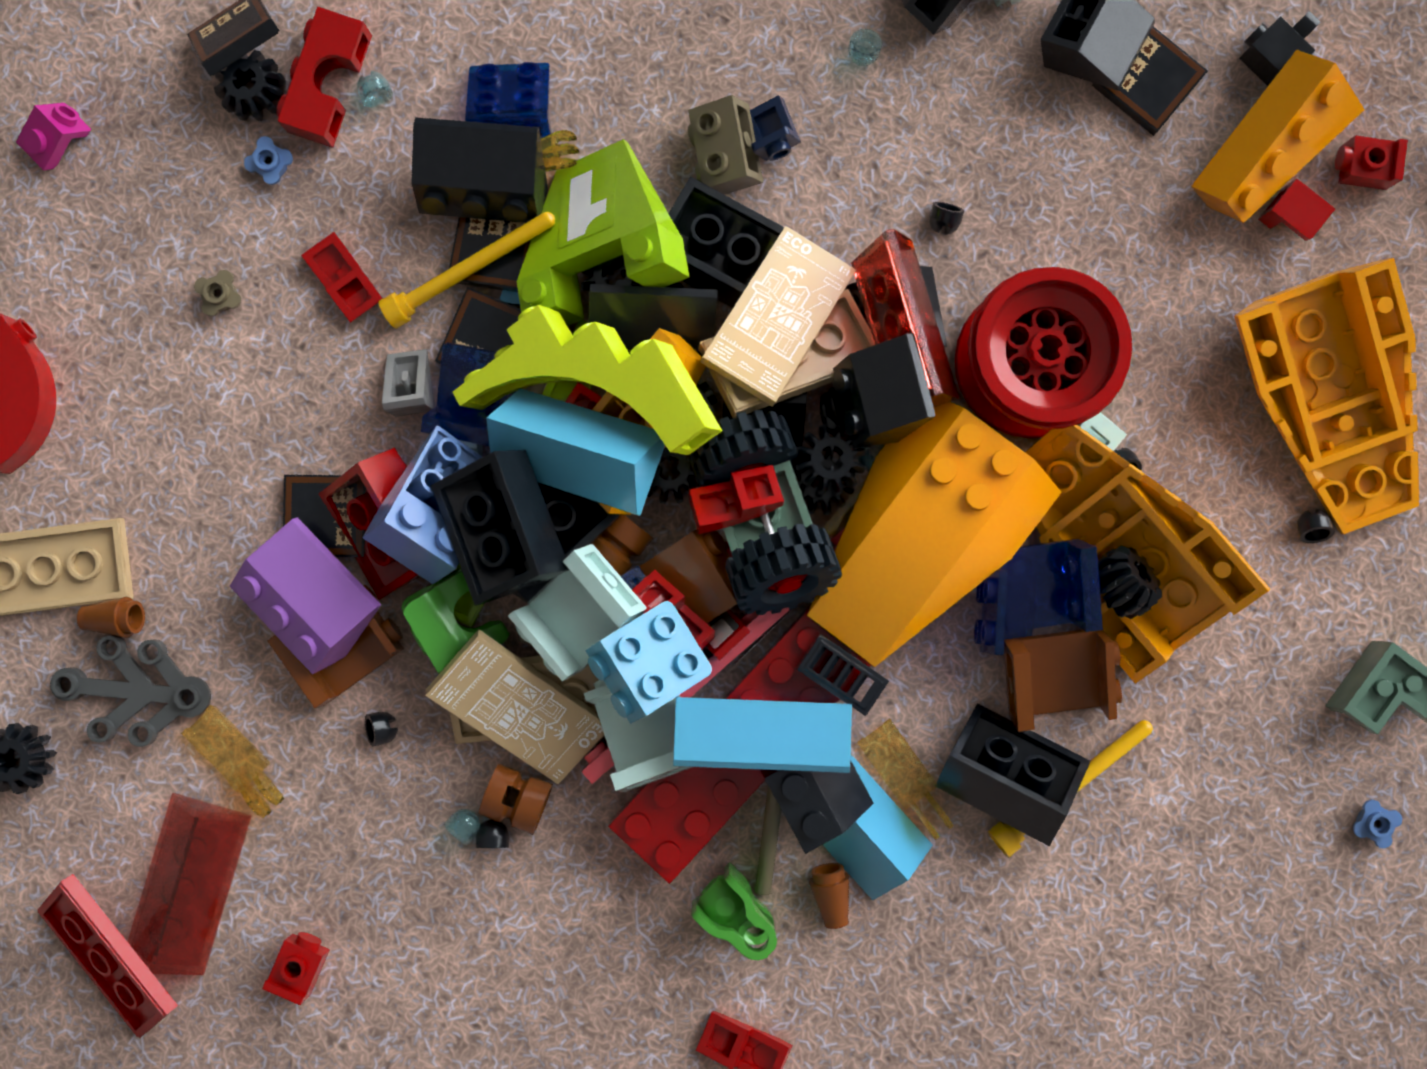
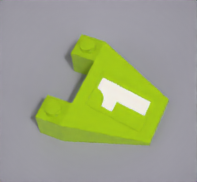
M622 139L556 169L542 213L550 212L554 215L555 224L550 229L531 239L517 278V288L521 312L527 308L541 305L559 311L568 326L584 319L577 273L623 255L627 277L643 286L666 287L689 278L683 238L626 140Z

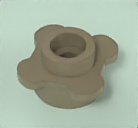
M220 270L217 276L208 279L201 277L195 282L194 289L201 295L203 301L202 311L208 316H216L219 311H226L230 308L235 309L241 303V296L232 284L234 276L227 270ZM221 290V295L216 297L215 291Z

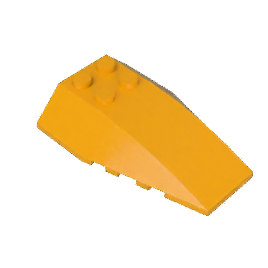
M1387 258L1328 273L1256 300L1237 313L1234 317L1257 395L1339 533L1346 534L1418 507V452L1414 451L1413 432L1418 431L1417 415L1413 414L1412 391L1417 390L1416 373L1412 372L1411 353L1416 352V339L1394 258Z
M932 394L930 396L936 416L899 442L885 444L875 457L835 550L842 570V576L840 579H837L838 583L835 587H827L829 592L823 596H815L807 614V617L874 668L1011 560L1062 493L1035 459L967 409Z
M1078 425L1062 429H1052L1025 452L1036 460L1062 492L1036 526L1041 535L1039 540L1045 551L1050 552L1059 570L1057 574L1064 588L1069 589L1076 602L1075 609L1081 621L1088 629L1102 627L1112 640L1117 641L1120 650L1119 665L1135 684L1165 664L1176 649L1229 612L1233 615L1237 614L1270 590L1267 584L1212 521ZM1121 545L1127 548L1132 547L1137 550L1140 557H1146L1148 565L1154 568L1153 572L1161 583L1159 588L1162 591V597L1158 600V603L1152 606L1150 611L1133 619L1121 618L1116 615L1113 608H1107L1105 600L1098 596V588L1092 584L1094 577L1091 567L1096 564L1103 554Z

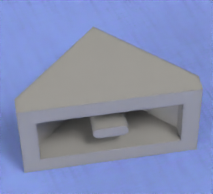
M427 349L387 354L382 396L384 411L395 417L436 411Z

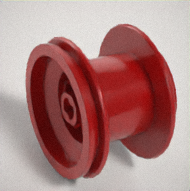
M1060 267L1034 268L1017 273L993 289L984 301L973 310L962 327L957 339L954 357L955 374L960 391L969 407L981 420L994 429L1011 436L1041 438L1052 429H1062L1081 424L1096 416L1108 406L1123 386L1129 371L1133 349L1130 325L1126 313L1117 298L1106 286L1089 275L1073 269ZM1036 321L1049 325V329L1040 328ZM1010 332H1021L1024 336L1023 345L1014 344L1010 339ZM1042 342L1047 343L1053 350L1048 356L1049 360L1041 357L1038 352L1043 346ZM1066 359L1072 360L1071 374L1065 370L1064 363ZM1018 360L1024 364L1025 373L1023 376H1018L1012 372V361ZM1040 375H1046L1051 379L1052 386L1049 391L1043 390L1039 386L1038 378Z

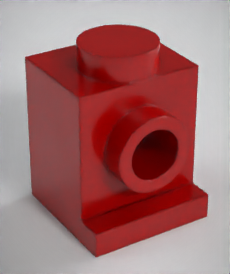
M1355 135L1337 151L1335 169L1340 170L1338 183L1387 190L1403 180L1408 140L1398 139L1397 141ZM1369 156L1374 157L1373 162L1370 161Z
M299 932L298 935L292 933L284 940L270 975L262 989L301 1005L311 995L330 949L321 946V939L315 935L305 932ZM292 961L297 962L301 967V973L290 969L289 963Z

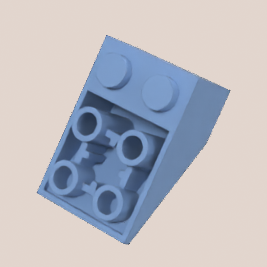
M435 426L380 505L363 539L431 584L436 583L454 571L459 561L431 485L477 461L482 456L440 426Z

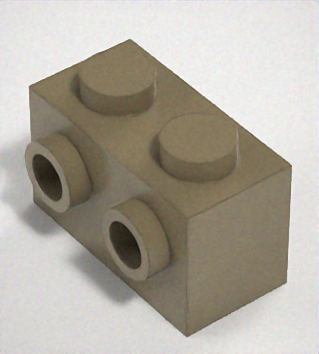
M730 95L688 110L691 123L688 126V135L696 150L698 163L695 166V172L698 181L724 195L763 183L759 156L753 152L751 144L756 142L748 103Z

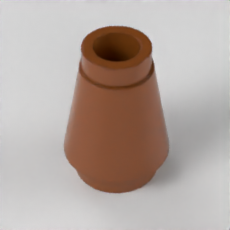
M129 597L82 606L77 613V624L81 630L124 638L139 633L145 623V611L139 601H133Z
M826 863L814 867L811 870L812 878L809 880V885L824 920L825 927L828 929L845 927L849 924V874L844 872V866L839 863Z

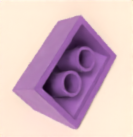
M298 517L289 521L246 558L230 584L232 590L312 674L346 657L381 606L377 599Z

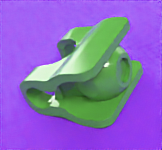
M461 568L451 572L436 583L430 584L409 595L403 600L401 606L404 616L410 625L412 635L424 655L429 657L439 674L478 629L499 644L505 642L509 637L507 628L500 620L489 621L476 628L464 627L456 621L454 607L458 599L469 591Z
M729 862L724 867V875H717L712 879L700 895L692 901L691 916L706 932L716 938L729 941L748 959L763 960L774 951L777 945L773 916L768 908L753 895L746 877ZM752 926H755L756 928L762 929V931H760L759 933H750L747 931V929L751 928ZM766 941V943H765L763 946H761L760 948H753V947L749 946V945H760V944H762V943H764V942Z

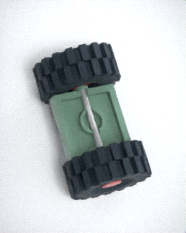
M754 410L752 415H747L746 411L737 413V418L729 420L728 416L720 419L719 426L722 432L688 455L698 487L729 482L733 472L773 465L784 498V505L771 512L746 522L723 528L733 556L727 558V566L725 568L738 607L741 611L744 610L748 614L756 611L757 615H764L767 611L775 614L780 613L783 608L788 607L789 610L798 608L797 604L802 602L808 604L814 601V596H823L829 592L827 587H835L838 583L837 579H840L842 576V570L828 533L823 527L818 529L817 525H813L794 474L796 471L795 466L800 463V459L787 421L782 415L777 416L776 412L768 411L764 415L763 410Z

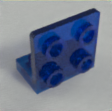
M524 62L522 64H483L471 66L468 77L465 121L539 127L543 155L553 154V138L549 117V63Z
M450 342L443 345L437 405L422 416L421 432L430 434L434 427L438 425L458 440L489 446L486 417L515 392L504 396L483 410L459 406L452 392L464 383V378L469 373L482 369L494 360L496 352Z
M1080 539L1022 546L1011 560L999 568L1004 627L1009 632L1069 623L1074 624L1085 632L1103 630L1096 546Z
M997 570L976 587L977 603H983L982 620L976 619L974 625V643L980 644V652L1003 655L1005 639L1033 635L1036 574Z

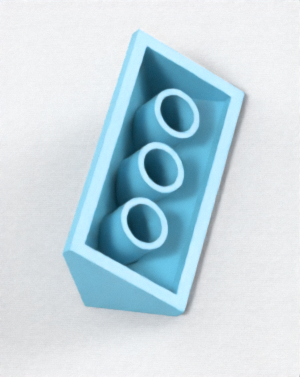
M521 388L486 417L490 453L493 451L526 450L538 483L638 516L641 515L665 444L653 428Z
M676 697L673 766L850 773L852 704Z
M851 755V761L874 804L843 834L826 842L823 846L839 864L844 866L847 873L865 893L874 900L908 881L933 844Z

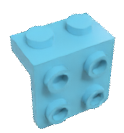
M669 601L662 602L585 650L589 656L588 664L592 673L599 680H604L612 693L611 702L613 707L621 717L627 718L630 724L649 715L708 677L712 672L711 664L677 609Z

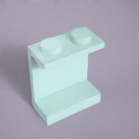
M593 544L574 550L563 561L568 567V571L558 575L530 604L516 609L508 615L515 624L520 637L535 648L543 658L545 667L551 673L557 675L562 682L581 672L588 665L589 656L585 650L638 618L647 609Z
M604 680L596 681L594 683L595 689L584 693L585 700L595 704L616 772L610 774L615 791L627 792L692 768L673 766L676 697L649 715L630 724L628 719L621 717L613 707L611 702L612 693Z

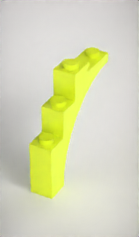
M541 305L527 308L518 316V321L506 329L514 344L507 345L498 350L494 355V360L482 369L469 373L464 378V383L452 392L459 406L483 410L520 388L524 389L536 384L558 381L582 382L601 387L629 404L653 427L665 446L672 453L690 455L722 432L721 427L671 344L656 339L645 340L637 344L629 354L615 328L594 321L582 325L572 335L559 311Z

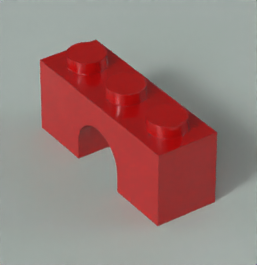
M317 6L313 19L310 18L305 25L303 33L305 43L300 57H295L290 69L291 83L288 92L281 96L277 106V122L287 133L332 148L334 147L346 109L337 98L322 93V82L329 72L339 68L360 73L372 38V34L363 21Z

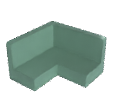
M1371 641L1325 706L1331 711L1344 713L1373 734L1380 733L1400 704L1427 723V667L1393 642Z

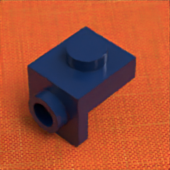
M778 95L750 110L756 142L751 144L753 152L765 161L781 159L792 151V147L801 143L788 108L781 96Z

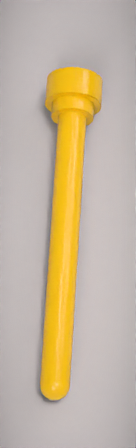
M543 212L407 294L404 292L389 294L379 300V306L384 317L392 327L398 329L411 321V315L416 313L415 308L553 227L555 224L554 215L550 212Z
M1146 720L1139 721L1091 759L1077 792L1148 737L1153 730L1152 724ZM1001 821L987 831L998 848L1008 858L1022 848L1020 843L1025 840L1023 836L1025 833L1006 823L1003 824Z

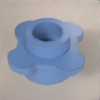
M264 136L257 140V148L252 155L245 158L244 166L247 171L260 174L267 184L274 185L280 181V177L286 172L288 165L293 162V155L288 149H280L274 145L270 137ZM268 157L272 158L270 164L265 163V159Z
M1367 800L1363 804V809L1359 812L1356 822L1353 824V832L1359 838L1367 837L1373 840L1379 848H1387L1393 842L1391 836L1395 828L1402 824V816L1396 810L1388 811L1382 808L1376 800ZM1377 820L1381 822V825L1378 828H1376L1374 825L1375 821Z

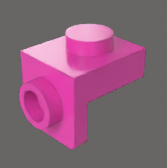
M66 103L34 105L16 143L43 171L51 170L58 165L71 139L87 137L91 128L79 117L78 112Z

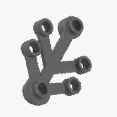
M113 635L102 637L97 643L96 650L102 659L112 660L128 682L87 678L81 669L75 667L58 670L50 681L53 695L63 701L79 699L83 695L127 699L106 717L95 718L90 721L87 726V735L92 741L97 743L113 739L117 729L150 702L168 704L149 721L137 722L129 728L128 739L131 744L137 747L152 744L156 740L158 733L179 716L195 717L202 714L211 702V691L207 683L199 677H185L168 656L166 645L157 639L142 642L138 647L137 655L144 664H154L169 686L154 685L126 650L125 640L122 637ZM111 640L117 645V651L114 655H110L106 648L107 643ZM151 644L155 645L158 650L155 659H151L147 655V649ZM64 677L71 681V688L68 692L64 691L61 687V681ZM187 689L194 694V700L190 705L186 704L183 700V693ZM100 722L104 723L107 727V734L104 737L100 736L97 732V726ZM141 726L145 727L148 731L146 741H142L138 737L137 732Z

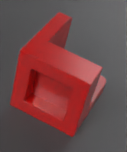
M1295 179L1279 192L1258 220L1269 229L1282 222L1302 239L1308 241L1315 236L1335 211V208L1299 179Z

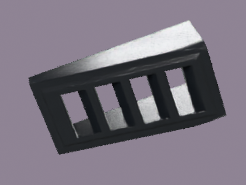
M819 633L795 667L796 670L845 703L852 704V707L864 716L868 714L889 683V680ZM827 649L832 652V655L818 674L812 669ZM841 658L846 664L834 682L831 683L826 678ZM852 669H857L860 673L848 691L844 692L840 687ZM869 677L874 683L861 702L853 697L866 678Z

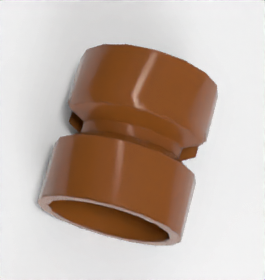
M619 514V518L592 544L620 577L623 578L632 566L629 558L631 556H640L654 538L628 517Z
M498 764L488 783L478 813L499 823L506 818L510 819L511 827L533 835L544 812L553 784L533 776L523 780L520 771ZM511 788L520 791L513 808L505 805Z

